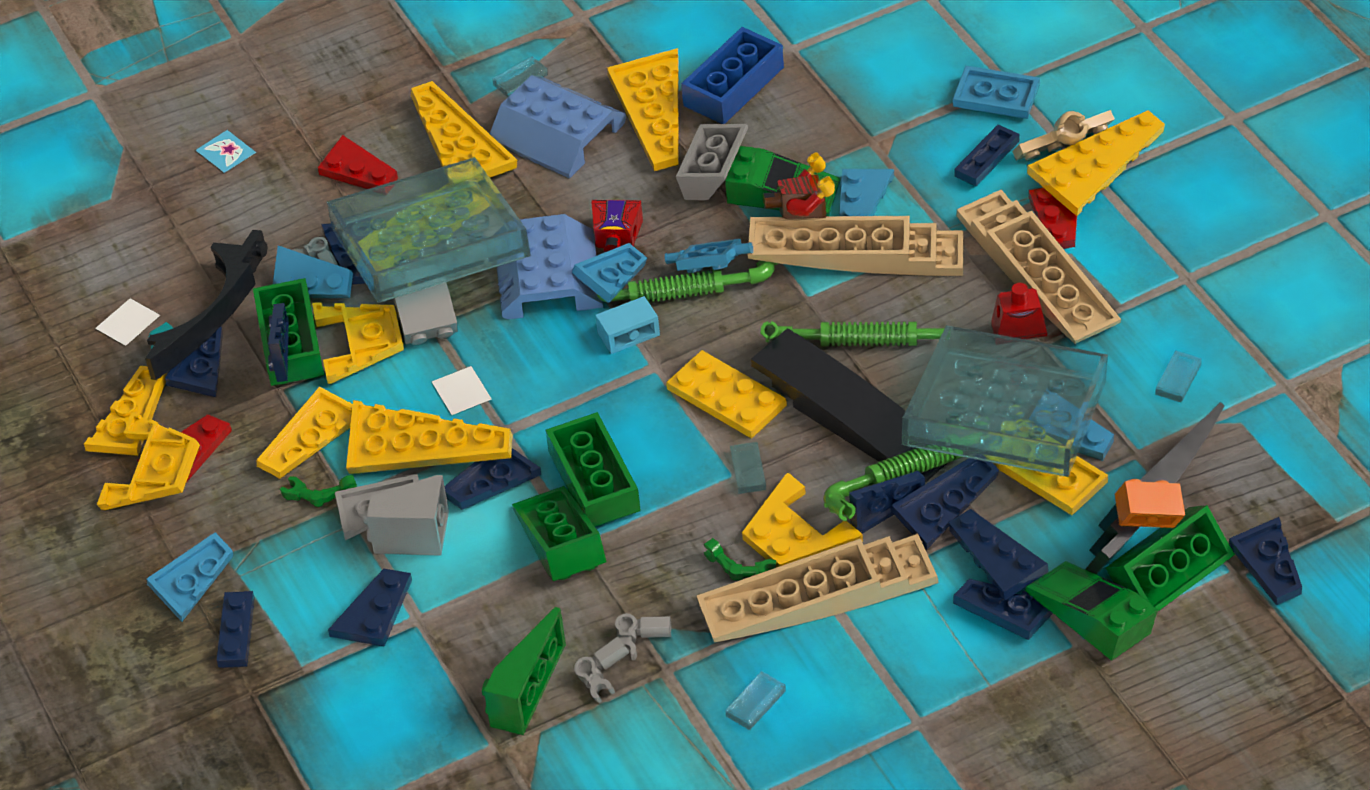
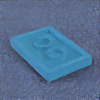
M965 66L953 98V107L1028 119L1040 86V77Z

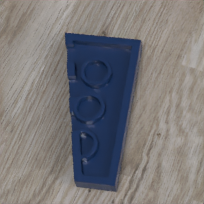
M980 451L892 504L891 512L912 535H919L924 548L927 550L949 527V522L961 515L998 477L999 469Z
M972 509L967 510L949 522V531L966 552H970L978 568H982L985 571L987 579L993 586L996 585L1004 600L1048 573V563Z

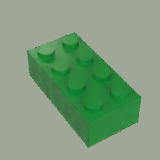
M306 278L253 288L265 362L271 386L325 376ZM285 303L289 321L288 381L277 382L275 371L270 372L268 355H270L268 346L270 334L269 316L272 315L273 305Z
M598 412L545 430L548 452L569 493L595 527L641 511L638 488Z

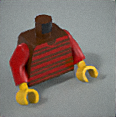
M815 152L807 159L811 166L808 170L804 169L796 178L777 181V192L763 193L764 208H779L782 217L785 219L826 218L825 197H829L834 193L835 184L829 176L820 180L818 175H814V173H820L825 169L826 163L823 158Z

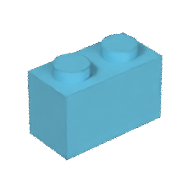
M645 296L596 314L598 335L611 354L660 335L658 316Z

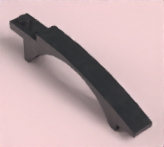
M252 230L243 245L213 242L210 248L214 253L215 266L226 276L224 287L216 300L195 318L173 329L150 335L147 339L148 345L154 346L145 360L151 380H157L206 342L237 310L256 285L253 273L263 257L266 256L268 250L262 230Z

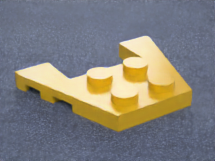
M319 302L312 303L316 327L340 322L345 323L351 352L348 355L323 359L328 384L334 383L404 350L394 305L361 304L359 308L345 307V303H335L334 307L322 306V303Z
M131 412L124 434L128 439L147 441L130 484L104 483L97 502L101 510L182 493L200 446L196 439L170 427L169 429L165 428L152 419L147 420L140 414Z
M789 473L782 478L743 530L742 539L765 559L776 560L777 568L861 539L863 542V534L847 521L841 522L822 535L788 506L805 495L806 492L805 486Z

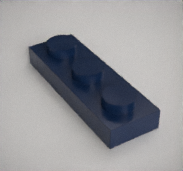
M998 124L954 169L955 177L977 186L1019 143L1020 134Z
M253 591L224 592L217 652L218 668L248 666L255 601Z

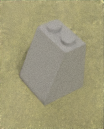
M442 264L389 276L391 297L405 344L418 345L430 338H448L453 333L458 332L457 320Z
M443 475L428 477L370 496L369 506L364 507L363 521L364 524H368L367 540L372 542L374 554L442 555L449 516Z

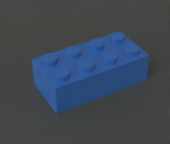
M741 27L681 83L683 106L720 124H725L784 68L783 45Z

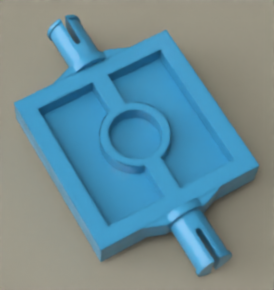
M740 238L690 245L686 250L666 253L665 262L666 264L676 263L677 271L687 270L688 273L698 272L703 267L711 266L714 270L727 267L728 263L735 259V256L752 254L753 244L752 242L742 244Z

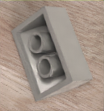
M747 124L699 125L676 175L685 200H709L725 181L748 130Z

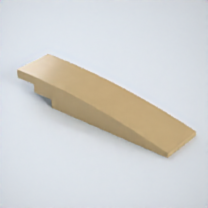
M1002 189L957 209V218L1014 284L1024 283L1028 286V289L1034 288L1037 290L1043 314L1074 344L1121 323V318L1033 211L1026 212L1017 200L1012 202Z
M826 216V218L799 219L750 217L749 242L753 244V253H748V259L863 273L963 276V230L937 231L936 223H910V216Z
M916 534L893 543L890 536L863 545L861 539L705 592L696 597L713 641L719 642L830 617L892 599L939 582L919 535Z

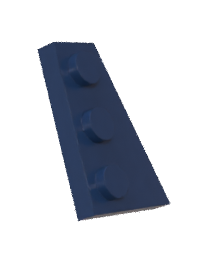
M285 303L273 305L272 315L269 316L270 334L268 341L270 355H268L270 372L275 371L277 382L288 381L289 321Z
M512 448L511 458L476 461L445 485L447 500L463 510L541 476V468Z
M915 471L849 492V501L855 507V514L850 519V524L863 534L894 515L891 512L892 504L924 486L925 477L919 471Z
M1279 517L1229 538V545L1233 552L1276 605L1302 594V584L1294 560L1291 559L1288 542L1283 535Z

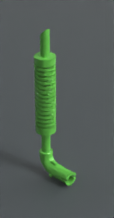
M758 260L756 263L757 267L750 268L747 272L722 275L721 269L712 270V273H710V270H707V273L702 271V274L696 272V275L691 273V276H689V273H686V276L680 274V277L675 275V278H673L672 275L670 279L665 276V279L659 277V280L654 278V281L649 279L648 282L646 279H643V282L638 280V283L636 281L627 282L628 289H622L610 302L626 299L633 301L645 296L648 302L651 300L653 303L655 299H657V302H660V299L662 301H665V298L671 300V297L674 300L676 296H678V299H681V296L687 298V295L692 297V294L695 297L697 293L702 296V293L708 295V292L713 294V291L715 293H723V286L764 282L771 277L775 270V265L778 263ZM597 294V297H598L601 301L606 302L603 298H601V297Z
M767 321L763 323L760 334L764 336L767 343L773 341L788 328L806 340H821V346H830V344L832 346H835V344L837 346L841 344L843 346H846V344L851 346L852 343H854V346H857V343H859V346H862V343H865V346H868V343H870V346H873V343H876V346H879V343H881V346H884V343H887V346H890V343H892V346H895V343L898 346L903 343V346H906V343L909 346H917V339H946L950 334L946 328H917V322H908V324L906 322H903V324H900V322H897V324L895 322H892V324L889 322L886 324L884 322H881V324L879 322H876V324H873V322H870V324L868 322H865V324L859 322L858 325L857 322H854V325H851V322H848V325H846V322H843V325L840 322H837V325H835V322H832V325L829 322H821V329H793V326H777L775 322L771 321L769 323Z
M978 432L959 439L955 434L867 466L865 468V475L847 482L842 480L829 486L824 492V507H828L830 509L829 512L835 513L840 519L847 521V517L851 519L855 514L854 505L845 500V497L849 496V492L915 471L923 473L960 459L964 455V449L988 441L989 435L984 432Z

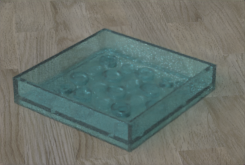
M475 157L326 202L334 233L378 303L531 256L525 226Z
M946 325L903 416L901 445L1068 477L1106 383L1108 354Z

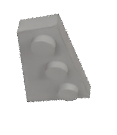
M418 474L335 492L345 541L367 530L368 524H364L363 511L365 506H369L372 494L418 481Z

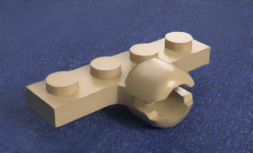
M1111 110L1086 119L1079 112L1068 111L1057 119L1052 132L1021 143L1012 152L1016 161L1025 158L1026 161L1032 160L1040 156L1041 151L1048 149L1049 152H1053L1062 148L1063 144L1074 145L1086 138V134L1093 132L1095 135L1108 129V125L1115 120Z

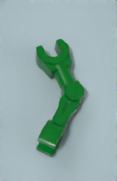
M347 475L340 480L338 486L322 489L321 491L315 489L312 491L307 489L306 484L299 480V478L290 476L288 481L293 488L281 487L280 491L286 500L300 501L302 498L310 501V504L315 507H320L324 503L336 498L335 492L355 488L357 484L353 475Z
M714 538L704 543V547L708 549L704 552V556L710 562H718L733 581L743 580V578H749L776 568V560L772 559L756 562L755 566L736 564L735 561L724 554L721 545Z

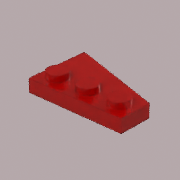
M344 135L341 136L318 166V172L321 176L385 195L398 179L397 170Z
M1037 188L1029 190V200L1037 218L1063 249L1075 247L1077 216L1046 189Z
M208 414L181 431V433L196 439L200 444L187 482L232 431L230 423Z

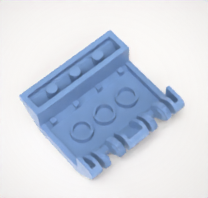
M531 75L500 105L490 135L506 150L567 178H571L585 164L583 148L607 124H612V132L616 133L624 125L626 114L610 106L601 105L600 102L569 88L561 87L560 84L544 77Z
M565 214L512 220L494 237L495 255L498 257L496 266L499 292L502 294L500 304L503 318H524L523 302L575 296L577 311L603 308V301L597 297V293L572 274L575 264L596 256L593 229Z

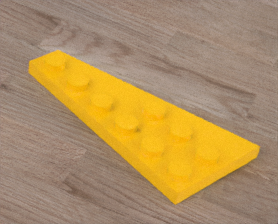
M678 48L607 67V75L653 170L658 171L679 165Z
M433 81L411 88L413 103L453 191L517 168L518 160Z
M1147 110L1028 165L1027 174L1073 214L1078 216L1082 212V208L1087 203L1090 204L1100 190H1105L1126 169V165L1138 157L1139 152L1143 148H1148L1164 132L1165 124Z
M353 400L346 469L349 474L511 458L513 434L509 428L482 423L471 425L464 423L460 419L453 418L452 421L441 419L438 415L405 409L395 411L386 409L384 405L375 404L373 407L363 405L362 401Z

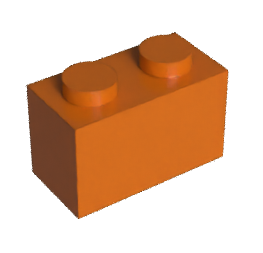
M1131 479L1125 481L1115 493L1120 526L1175 528L1185 516L1179 483H1169L1165 480L1142 482L1139 479Z

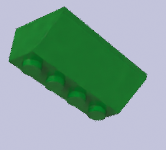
M1208 505L1188 507L1184 510L1185 516L1175 528L1160 527L1105 567L1112 581L1136 592L1160 611L1233 557L1235 554Z

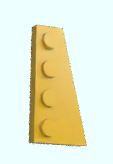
M140 366L123 389L124 394L120 400L114 401L110 407L111 412L105 420L101 419L96 426V433L92 438L88 437L85 441V450L139 456L144 440L128 439L124 434L131 412H136L147 420L153 418L166 383L165 377L168 372L157 380H151L148 367Z
M319 387L259 456L257 467L279 479L350 429L353 404Z

